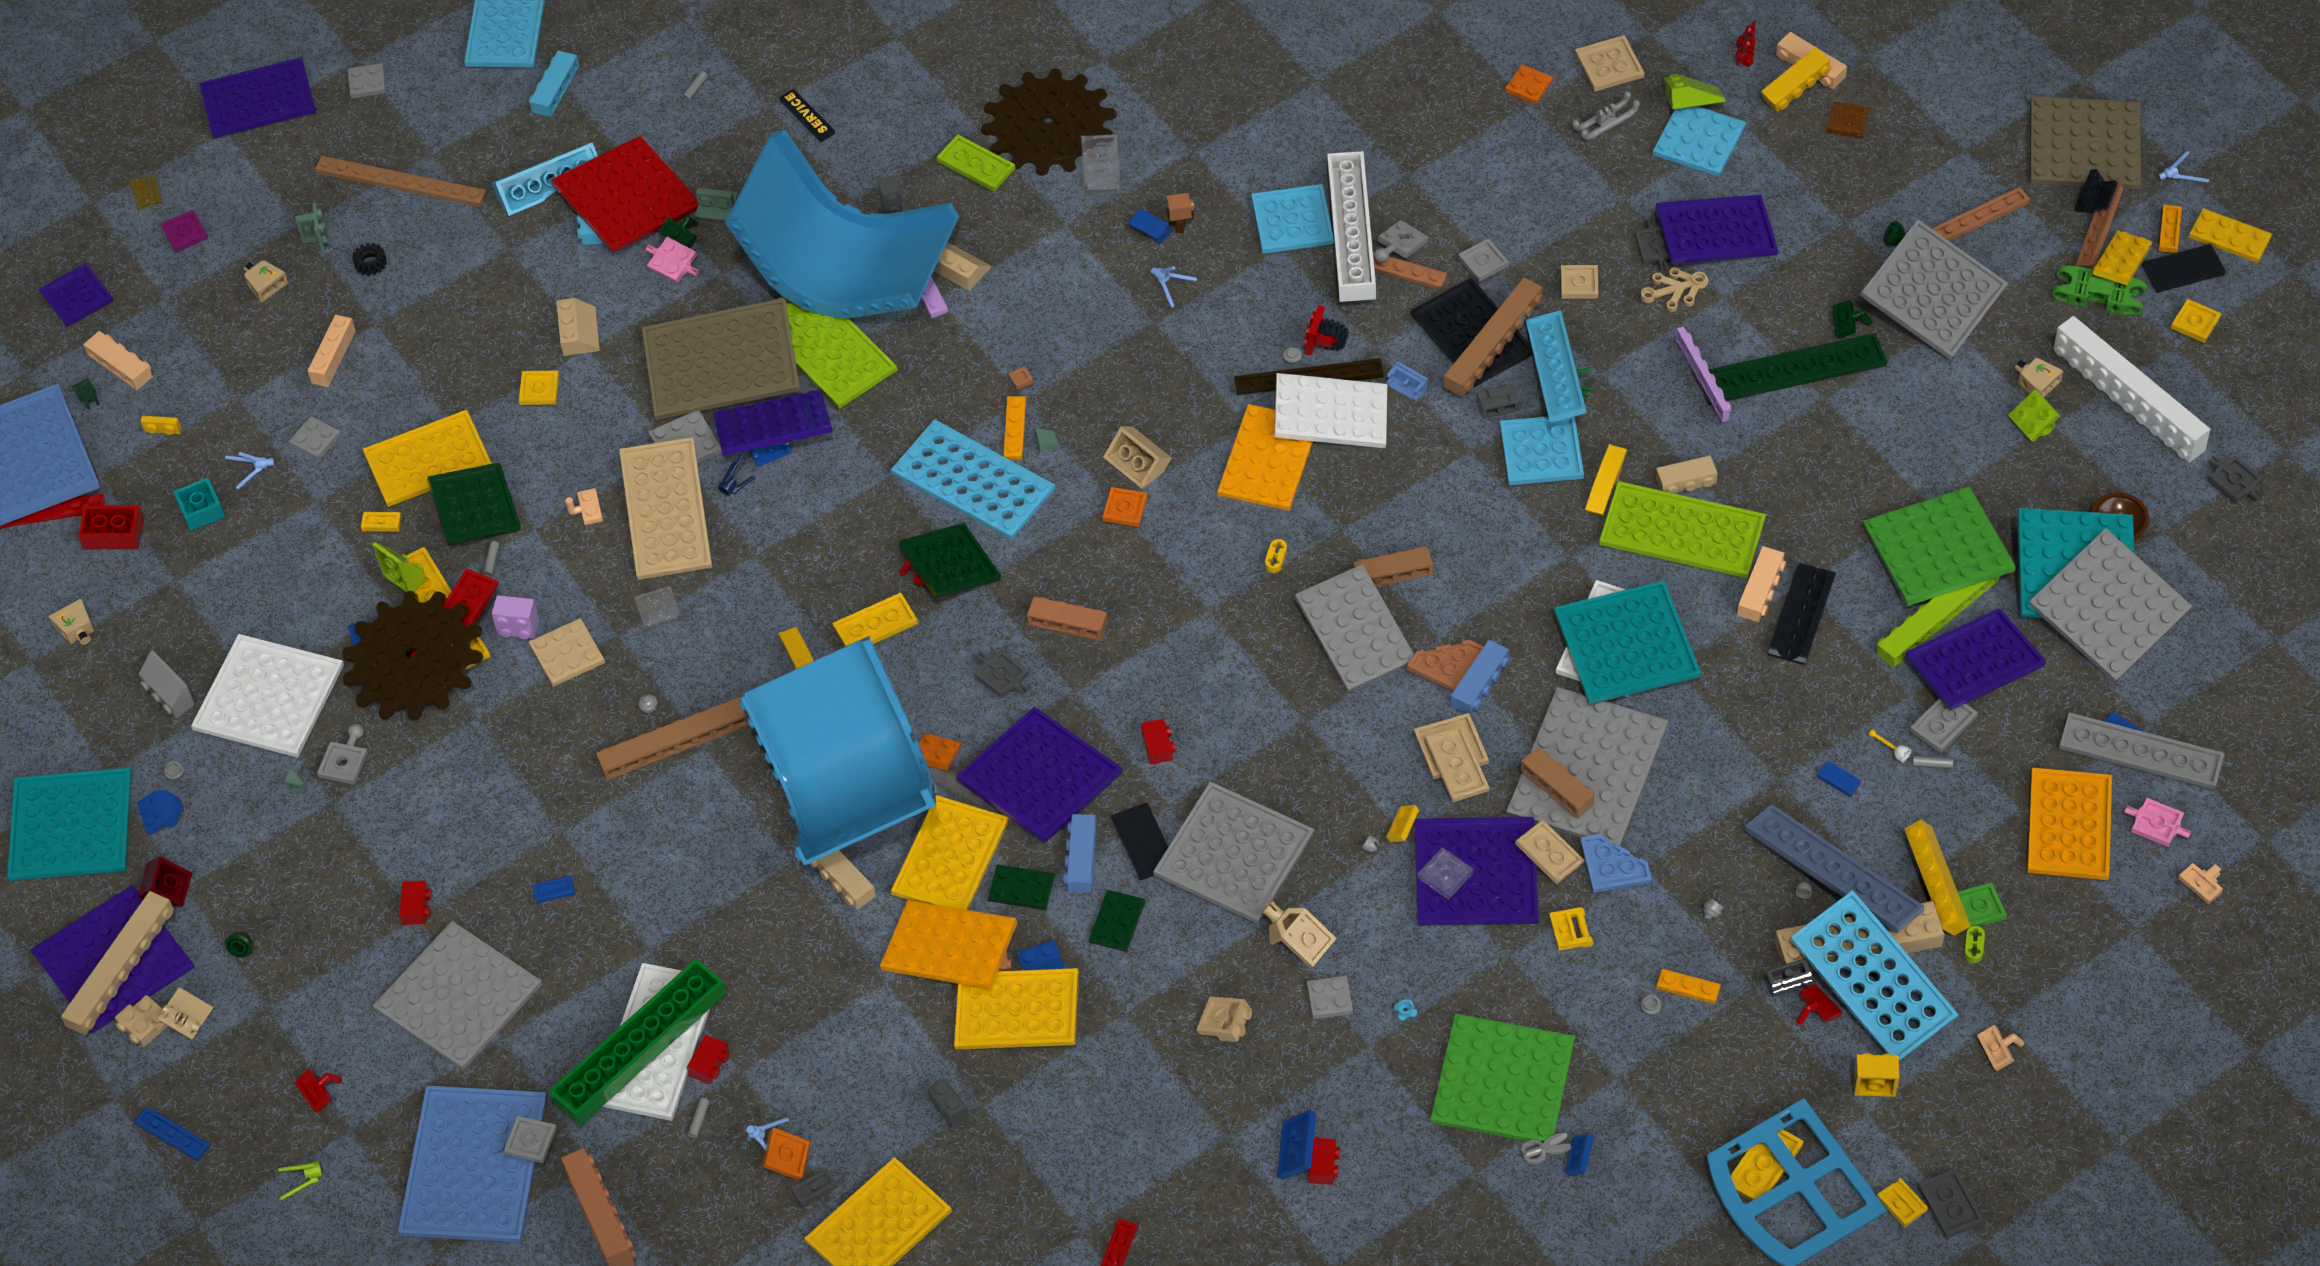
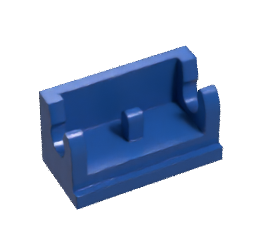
M1139 208L1129 222V226L1132 229L1142 231L1158 241L1159 244H1162L1172 233L1168 223Z
M789 442L749 450L757 467L792 453L788 446L790 445Z

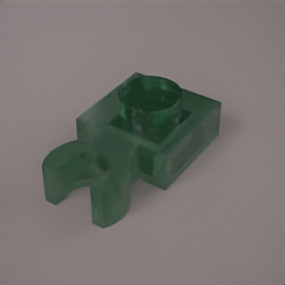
M88 378L71 386L80 403L84 401L88 410L91 409L89 405L91 402L99 405L96 390Z

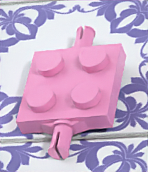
M666 237L658 248L650 244L647 245L646 251L653 254L652 259L647 264L649 269L676 283L687 272L695 277L699 274V269L692 267V262L697 256L696 251L669 237Z
M2146 798L2139 810L2127 805L2124 812L2135 817V823L2131 830L2132 833L2166 847L2170 846L2172 839L2177 834L2189 839L2192 832L2180 827L2184 812Z

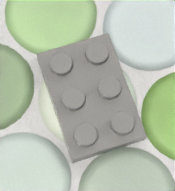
M1939 698L1910 727V732L1939 753H1942L1977 718L1978 712L1967 704L1950 711Z

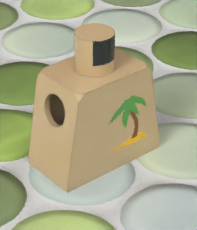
M265 260L257 265L249 262L244 267L246 283L261 303L288 283L285 272Z
M2035 358L2029 365L2020 360L2015 366V369L2020 372L2018 384L2029 394L2036 389L2045 397L2062 380L2063 370L2039 358Z
M81 599L49 616L53 627L70 644L77 640L82 645L90 642L91 637L89 634L94 632V629Z

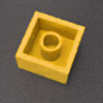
M1857 1054L1854 1068V1095L1896 1097L1899 1082V1056L1892 1054Z

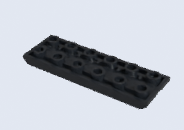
M1798 563L1768 655L1806 665L1836 572Z

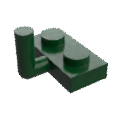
M687 215L678 224L667 217L658 232L690 248L697 236L687 230L686 227L688 224L696 227L698 221Z
M1851 300L1833 305L1836 335L1839 339L1856 333L1855 319L1861 318L1867 326L1872 324L1871 318L1864 310L1861 309L1854 312Z

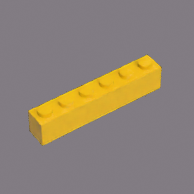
M1920 819L1904 830L1930 898L1934 903L1942 929L1954 936L1971 927L1933 827Z

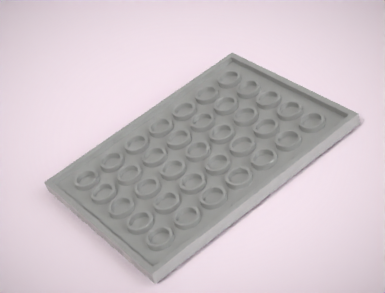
M1557 687L1531 752L1537 747L1542 751L1548 752L1555 762L1561 763L1566 771L1571 775H1575L1585 787H1590L1595 794L1594 805L1577 819L1522 773L1506 815L1511 817H1534V824L1544 820L1553 830L1579 838L1601 834L1609 842L1621 846L1669 720L1606 701L1589 705L1585 695Z

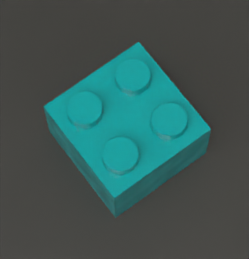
M208 477L173 491L190 531L225 517Z

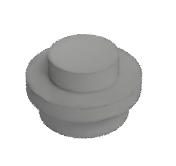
M1291 347L1284 351L1283 357L1287 363L1296 364L1301 360L1302 353L1298 348Z
M171 761L165 766L164 773L168 779L176 780L183 775L184 768L182 764Z
M1648 995L1641 1001V1009L1648 1015L1657 1014L1661 1010V1001L1654 995Z

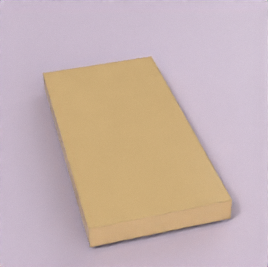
M1462 725L1425 736V742L1452 803L1489 791L1490 787Z

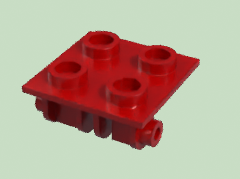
M1756 20L1751 25H1747L1743 35H1740L1737 39L1736 66L1740 63L1747 67L1753 64Z

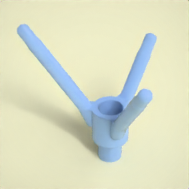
M2189 151L2184 152L2172 166L2158 174L2160 180L2173 177V179L2209 182V179L2180 175L2178 173L2177 166L2189 155Z
M1174 266L1165 269L1153 267L1151 273L1161 283L1171 307H1174V303L1165 282L1170 277L1197 281L1195 277L1170 273L1169 271L1175 270Z
M242 452L238 453L242 457L225 456V459L254 463L255 470L236 486V489L242 487L254 475L262 471L263 468L274 465L273 458H260Z
M780 1119L758 1127L748 1126L746 1129L749 1134L747 1141H750L752 1138L755 1139L766 1151L767 1145L763 1140L765 1136L764 1131L788 1122L789 1119Z

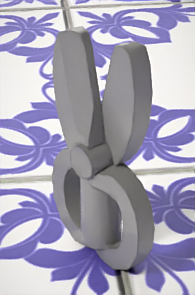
M1555 1134L1546 1139L1544 1143L1538 1140L1525 1142L1521 1148L1525 1162L1529 1165H1536L1546 1159V1154L1558 1155L1571 1149L1570 1144L1557 1145L1567 1138V1134ZM1531 1146H1538V1147H1535V1148H1532V1149L1527 1150V1149H1528L1529 1147H1531ZM1541 1154V1156L1538 1158L1530 1159L1531 1157Z

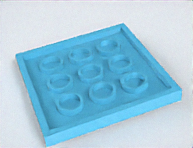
M1699 106L1675 109L1653 150V155L1720 177L1746 127V122Z
M1323 184L1251 194L1262 254L1334 244Z
M1549 416L1500 421L1509 485L1584 479L1575 416L1550 423Z

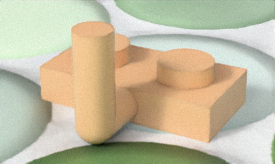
M596 488L577 492L580 506H574L571 497L566 498L565 502L568 513L570 515L582 513L585 525L603 521Z
M1995 1025L1977 1035L1996 1071L2015 1061L2007 1047L2011 1043L2018 1047L2024 1045V1041L2014 1033L2003 1039Z

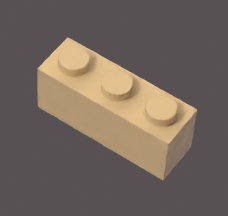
M1710 455L1656 468V481L1660 491L1677 494L1678 492L1693 491L1696 488L1710 487L1713 484H1717L1718 473Z

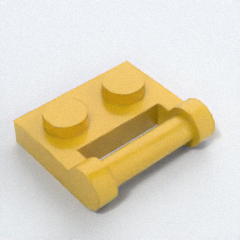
M1579 907L1549 913L1558 951L1578 947H1591L1594 944L1586 925L1584 908ZM1571 918L1577 919L1581 938L1576 937Z

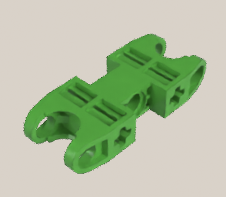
M2061 266L2058 268L2057 277L2069 284L2053 288L2052 296L2056 300L2082 307L2086 306L2087 300L2098 301L2099 303L2107 304V312L2122 315L2141 314L2143 305L2131 296L2146 294L2147 285L2143 281L2132 278L2127 286L2111 280L2092 277L2094 269L2079 266Z

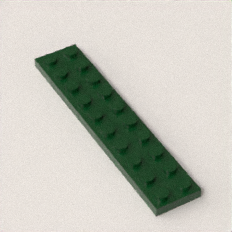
M1876 333L1708 370L1710 374L1714 375L1718 388L1722 389L1725 401L1884 367L1887 366V359ZM1701 386L1708 405H1711L1712 403Z

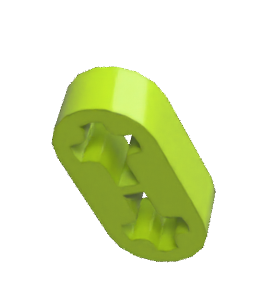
M1979 926L1970 927L1966 934L1964 957L1970 963H1978L1983 957L1985 931ZM1973 933L1978 935L1977 942L1973 941ZM1972 947L1976 948V956H1972Z

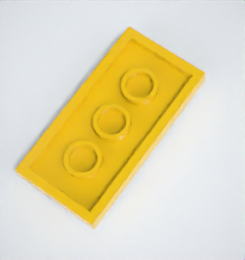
M2204 208L2189 234L2191 239L2207 245L2211 244L2215 248L2256 263L2259 262L2272 237V233Z
M2117 231L2096 264L2093 275L2128 286L2151 249L2153 241L2128 234L2127 232Z
M898 593L832 624L844 647L868 636H870L872 643L875 644L917 625L918 620L902 593Z
M1785 1130L1778 1132L1779 1137L1795 1157L1802 1148L1804 1141ZM1759 1143L1746 1152L1731 1174V1178L1737 1193L1747 1200L1753 1201L1775 1188L1785 1171L1766 1145Z

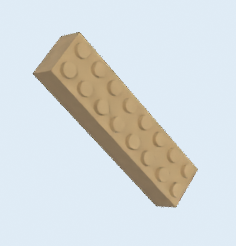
M1933 901L1921 903L1924 905V912L1898 934L1882 924L1906 953L1942 947L1944 933ZM1845 917V920L1848 923L1855 922V917ZM1806 925L1776 930L1775 945L1781 965L1805 958L1791 942L1790 938ZM1837 926L1829 927L1831 934L1837 935L1840 933ZM1858 930L1857 933L1860 938L1865 939L1868 937L1866 930ZM1816 937L1813 939L1816 946L1821 947L1824 945L1822 938ZM1844 941L1842 943V947L1845 950L1853 949L1851 942ZM1871 946V951L1874 954L1882 952L1880 946ZM1834 953L1826 955L1828 961H1837V956ZM1863 957L1855 958L1856 963L1866 961ZM1806 959L1810 972L1816 971Z

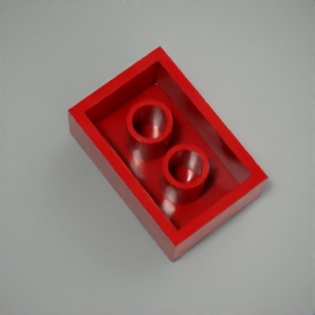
M84 506L78 533L83 549H139L144 522L140 506Z

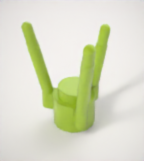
M319 1160L303 1165L278 1168L279 1172L303 1169L305 1178H310V1180L280 1196L279 1199L283 1200L303 1188L317 1183L318 1177H322Z

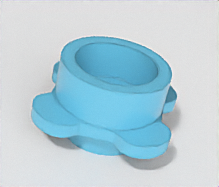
M1409 999L1401 1000L1394 1005V1010L1397 1011L1398 1019L1401 1021L1417 1015V1010L1414 1009L1413 1002Z

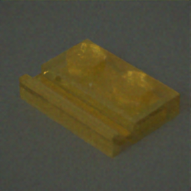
M154 174L151 177L145 176L129 181L138 210L155 206L158 203H164Z

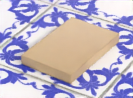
M1541 820L1515 842L1556 885L1579 868L1585 861L1544 820Z

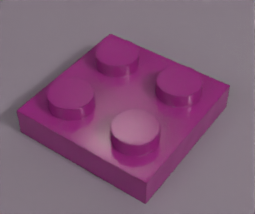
M194 210L161 223V227L174 252L208 239Z

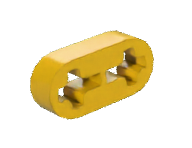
M1276 539L1271 542L1265 559V568L1268 572L1276 573L1281 570L1287 553V544L1284 540ZM1280 546L1279 552L1276 553V549ZM1276 559V564H1274V566H1271L1273 560Z

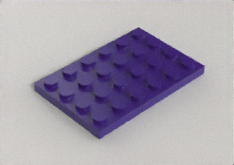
M302 57L199 83L213 138L316 113Z
M1761 194L1662 202L1655 205L1671 264L1777 255L1778 253L1777 244Z
M811 390L804 394H793L790 397L774 398L771 401L756 402L752 405L738 406L729 410L722 409L713 413L723 455L833 432L822 390Z
M2000 608L1905 653V658L1950 711L2038 670L2046 664V660Z

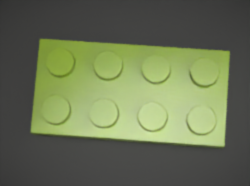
M958 134L936 157L938 163L993 192L1015 170V164Z

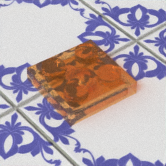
M1834 101L1827 133L1863 139L1870 107Z

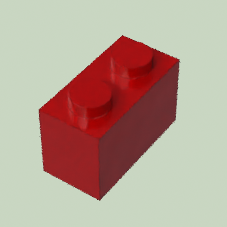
M1164 718L1141 723L1142 736L1150 765L1172 761L1173 753L1176 750L1174 742L1169 740L1171 730L1169 725H1165Z
M426 881L402 882L399 912L402 925L426 924L427 917H430L428 900H432V889L428 888Z
M705 1034L686 1067L688 1075L710 1085L713 1079L718 1078L721 1065L729 1059L730 1052L727 1043Z
M1314 1138L1312 1164L1308 1174L1309 1183L1334 1185V1178H1338L1339 1165H1335V1160L1340 1159V1147H1336V1139Z

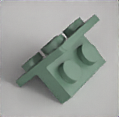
M697 188L696 196L699 206L695 214L696 218L726 221L737 200L738 193Z
M315 202L312 203L313 213L295 216L302 243L318 241L321 251H325V244H328L326 233H324L326 223L325 220H321L323 219L321 208L318 209Z

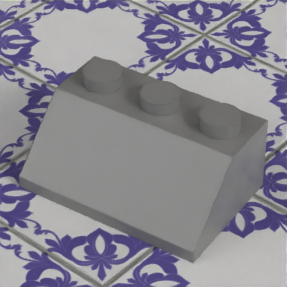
M152 650L139 672L140 685L145 692L150 691L152 693L151 697L157 704L160 702L168 715L172 714L175 718H178L194 706L193 699L184 681Z

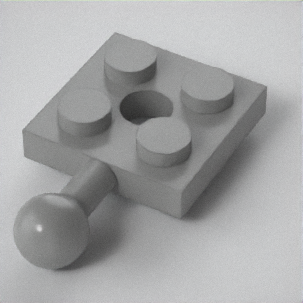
M1399 220L1379 235L1378 242L1386 246V248L1377 249L1374 257L1376 261L1383 263L1388 260L1389 254L1394 251L1407 259L1428 242L1429 237Z
M353 724L349 727L348 734L350 737L346 745L330 742L317 772L318 778L355 785L368 754L367 749L354 746L356 740L363 736L364 730L361 725ZM340 761H347L346 765L338 766Z

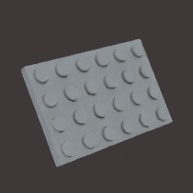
M1363 564L1295 594L1294 598L1347 692L1407 666L1414 656Z

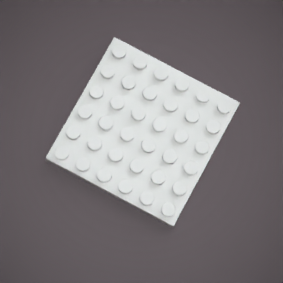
M238 634L191 725L192 730L298 758L344 663L342 660Z

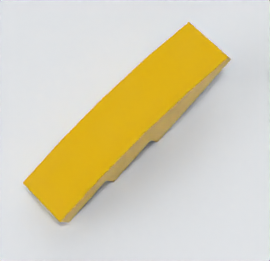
M1609 444L1593 484L1585 511L1604 516L1608 501L1611 499L1614 487L1617 484L1627 449Z
M797 627L778 633L794 670L814 661Z

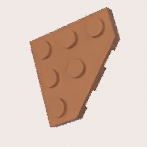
M1465 640L1457 645L1451 646V644L1435 647V650L1417 651L1408 663L1407 670L1454 692L1484 646L1471 640Z

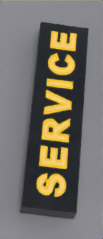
M794 89L779 97L780 102L820 142L835 134V130Z

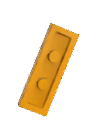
M2163 205L2158 249L2160 252L2177 253L2181 206Z
M1662 969L1656 989L1716 1004L1721 984Z

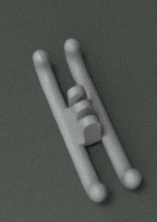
M1626 91L1620 102L1615 105L1613 103L1609 104L1608 107L1603 108V111L1601 109L1598 110L1597 115L1581 124H1579V121L1574 120L1572 123L1573 129L1581 131V137L1584 140H1591L1631 118L1638 111L1640 103L1638 100L1633 101L1632 107L1627 112L1615 117V112L1625 107L1630 101L1631 93ZM1595 123H1597L1600 126L1589 133L1586 130V128L1594 125Z

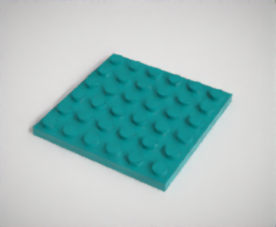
M2018 508L2020 617L2043 618L2028 604L2029 601L2103 530L2108 529L2134 553L2133 515Z
M1665 581L1554 607V614L1589 705L1701 677L1700 669Z
M131 768L14 778L8 880L18 881L126 871L132 783Z

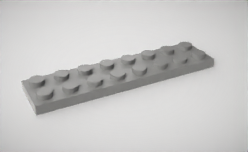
M2070 712L2059 746L2061 750L2213 790L2216 788L2225 754Z

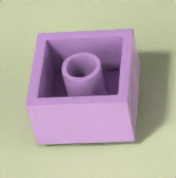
M497 595L492 611L497 634L506 638L513 636L521 639H535L540 619L534 599Z

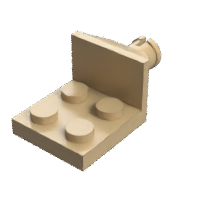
M1272 900L1265 906L1266 909L1262 910V913L1272 921L1269 925V943L1274 945L1282 941L1309 968H1312L1337 939L1305 908H1287L1283 911Z

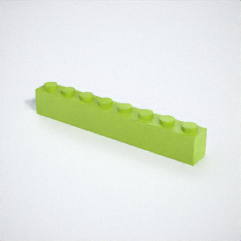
M2000 576L1931 598L1930 602L1926 605H1921L1913 616H1908L1901 626H1896L1889 636L1879 640L1876 655L1890 667L1895 668L1905 659L1907 651L1925 643L1997 583Z

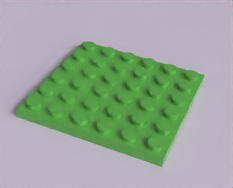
M1970 486L1863 521V527L1907 606L2016 571L2014 562Z
M1455 1014L1432 1111L1431 1123L1524 1141L1538 1140L1544 1143L1546 1139L1555 1135L1575 1036Z

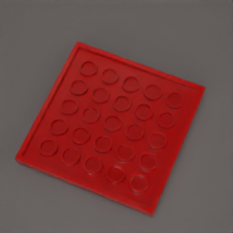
M641 136L551 179V184L612 253L659 230L667 217L677 221L697 211L699 206L697 198Z

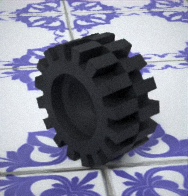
M366 243V246L362 244L360 249L357 247L355 249L356 252H353L352 259L355 269L358 273L361 272L363 276L365 273L367 276H370V273H373L374 276L377 271L381 273V269H385V265H387L385 252L378 244L372 243L369 245V243ZM367 257H376L371 262H363Z

